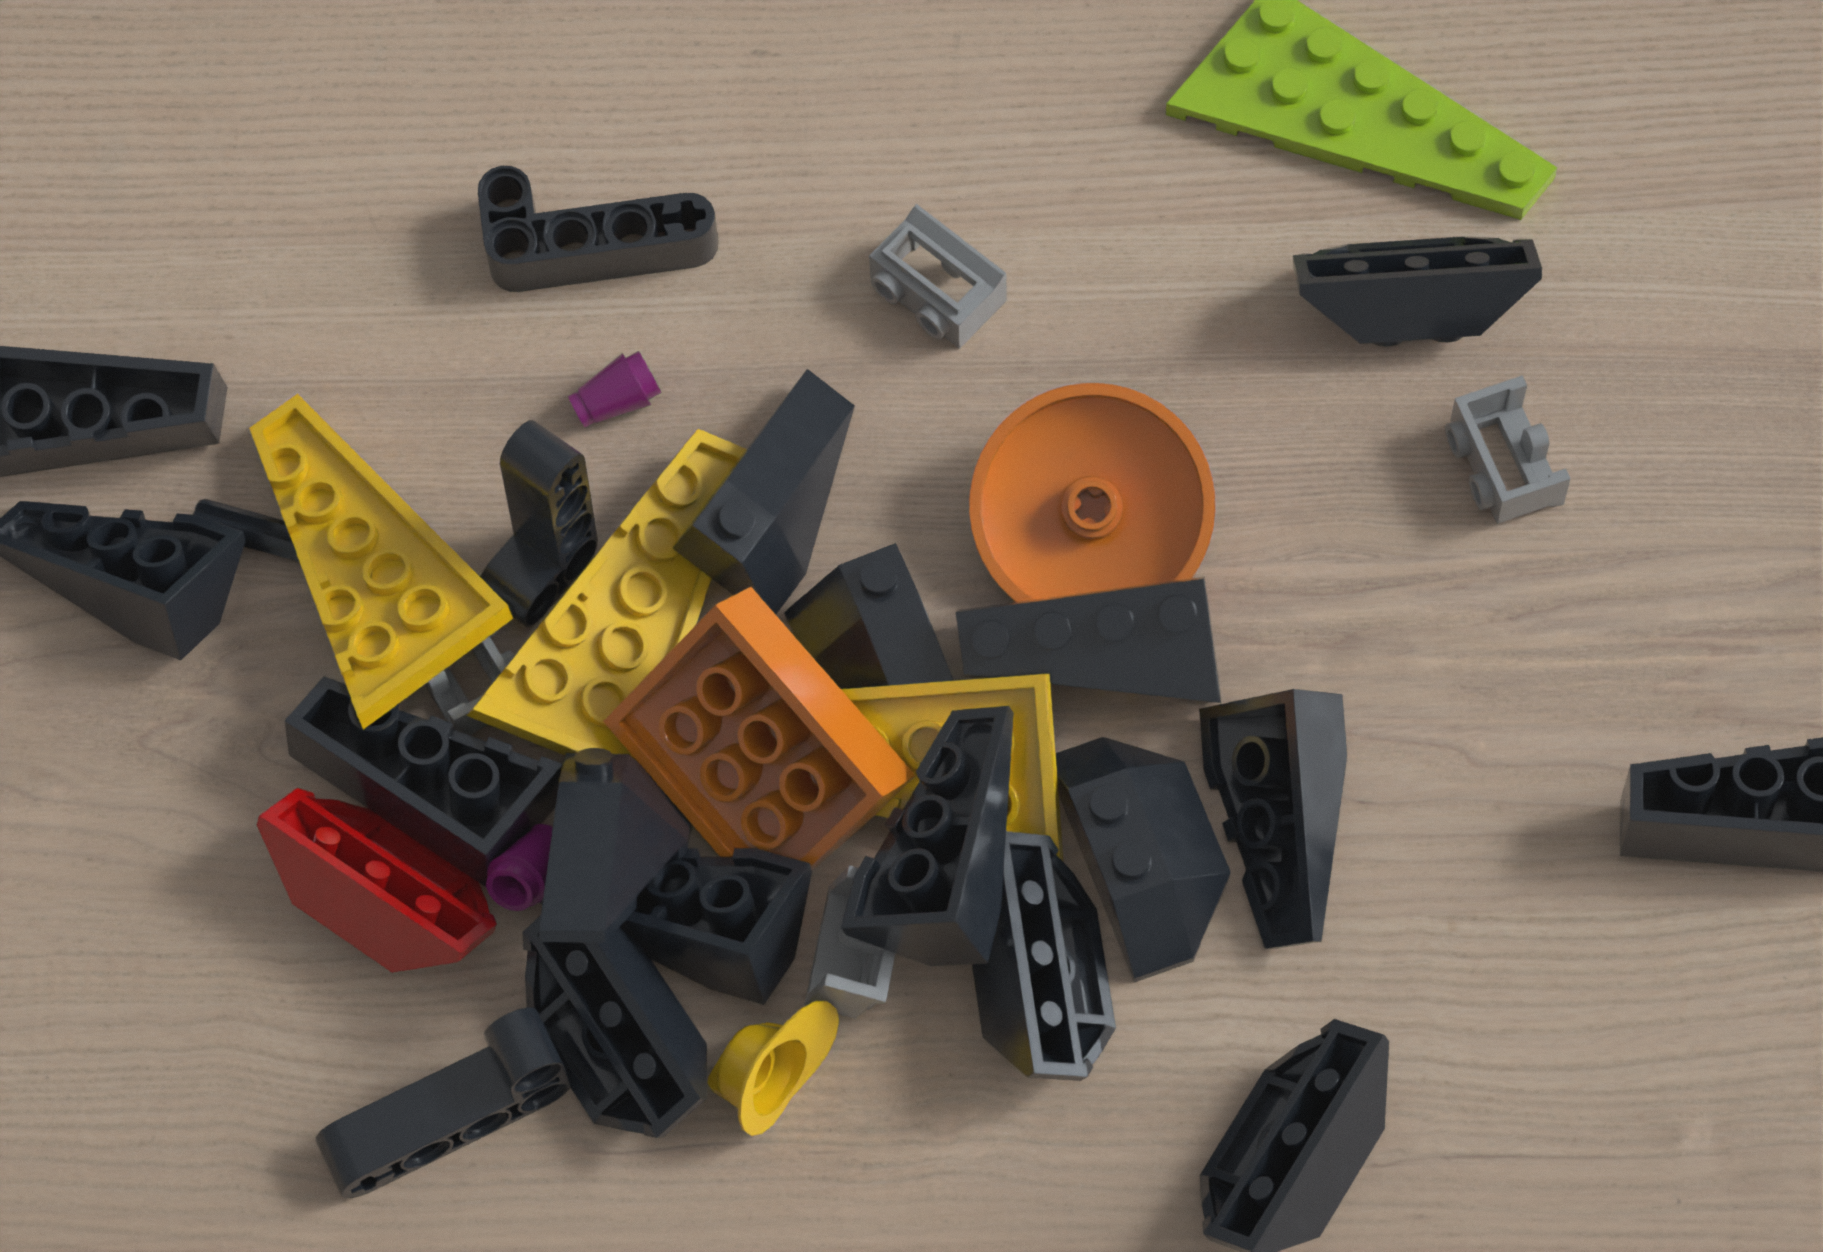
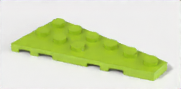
M1255 0L1166 103V115L1186 121L1187 116L1204 120L1216 124L1217 131L1237 136L1238 132L1241 131L1271 140L1274 147L1360 173H1363L1364 168L1387 174L1394 177L1393 183L1410 188H1415L1416 184L1450 193L1454 201L1522 220L1553 182L1557 167L1298 0Z

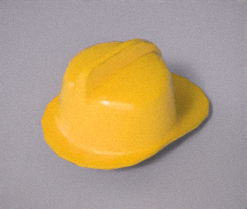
M814 1001L798 1010L784 1025L766 1022L744 1026L736 1032L709 1074L707 1084L715 1094L738 1108V1119L744 1132L751 1136L759 1135L773 1126L791 1098L815 1073L828 1055L836 1038L839 1025L837 1008L828 1001Z

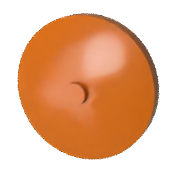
M1080 383L1052 389L1027 401L1012 412L997 427L983 448L974 470L969 497L971 529L979 555L993 580L1014 602L1193 578L1208 550L1216 512L1214 483L1209 464L1202 448L1187 426L1172 411L1153 398L1130 388L1104 383Z

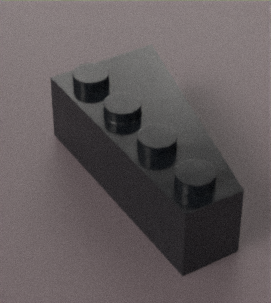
M0 346V477L219 444L228 387L214 363Z
M1205 576L960 609L955 612L963 671L966 675L996 678L1049 674L1050 684L1221 703L1222 697Z
M325 676L284 721L290 757L485 887L490 862L521 838L534 825L542 824L556 807L559 779L563 767L562 763L541 756L539 761L514 752L513 745L491 737H488L486 742L454 730L453 723L437 717L430 716L429 720L399 710V704L363 730L346 684Z
M1823 737L1807 739L1805 746L1771 750L1769 745L1745 748L1744 753L1741 755L1714 758L1711 753L1630 764L1620 799V856L1823 872Z

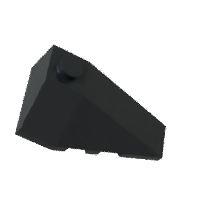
M807 369L673 546V549L732 595L752 587L777 615L807 573L855 405Z
M896 543L838 565L784 612L792 634L840 689L954 681L919 592Z
M1009 706L951 711L916 770L920 781L903 809L894 807L885 822V826L890 831L874 858L865 856L854 875L841 925V930L847 936L928 966L988 963L1002 902L1014 716Z

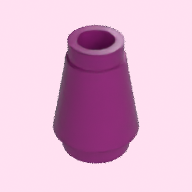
M637 351L625 357L622 352L579 387L578 391L569 395L568 399L581 423L586 428L595 422L599 423L651 406L649 400L662 392L641 353Z
M547 824L534 825L521 838L490 862L487 870L486 887L491 898L501 907L511 911H523L528 907L538 904L543 899L552 826Z

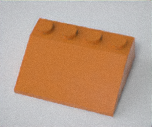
M752 587L716 604L603 721L720 857H733L734 848H756L810 863L813 871L872 819L916 776Z

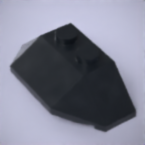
M1461 236L1345 244L1321 249L1313 254L1302 253L1293 255V269L1299 295L1358 343H1373L1385 347L1395 346L1403 341L1433 339L1438 342L1447 343L1458 341L1462 337L1481 336L1542 279V266L1533 239H1516L1513 242H1509L1500 238Z
M1106 737L1057 752L1056 766L1059 798L1134 983L1194 962L1201 946V941L1229 881L1231 871L1185 761Z
M1006 831L1001 911L989 961L985 964H972L982 1037L1027 1078L1082 1081L1089 1076L1094 1062L1103 1052L1116 1029L1097 908L1072 870L1056 855L1059 849L1050 836Z
M540 915L522 932L523 950L527 951L525 971L527 1007H534L537 1010L565 1066L570 1088L594 1124L641 1133L654 1138L665 1137L707 1099L706 1041L639 941L619 927L605 943L540 942Z
M1333 1019L1320 1029V1035L1297 1045L1264 1069L1199 1175L1201 1206L1204 1215L1202 1227L1203 1234L1208 1240L1239 1252H1278L1321 1236L1385 1130L1390 1041L1384 1034Z

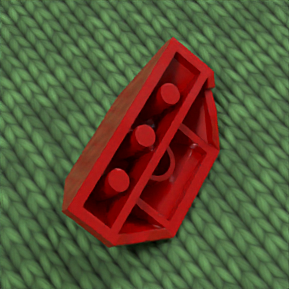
M296 788L258 817L256 825L291 903L392 973L457 963L491 936L496 929L497 922L494 915L489 912L487 900L479 882L370 809L340 800L315 798L313 792Z

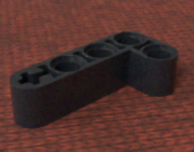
M498 166L486 172L478 183L483 241L493 281L500 288L509 292H523L695 268L708 263L718 251L719 239L715 211L712 203L697 193H678L536 213L528 176L522 170L513 166ZM506 199L518 200V202L509 207L497 206L498 203ZM688 229H696V230L691 231V232L685 231V230H688ZM665 231V236L658 237V232ZM630 234L643 236L640 240L632 243L620 241L624 236ZM572 242L584 244L581 248L574 251L561 249L566 244ZM514 250L525 252L522 256L515 259L503 258L506 253Z
M534 420L523 423L512 434L500 456V468L513 536L491 559L480 576L508 605L512 617L526 627L536 624L549 611L591 561L598 545L585 457Z
M526 1007L500 1017L489 1025L484 1032V1038L488 1047L362 1107L322 1129L316 1136L315 1141L341 1196L347 1199L368 1194L552 1104L565 1095L570 1089L567 1072L537 1010L534 1007Z

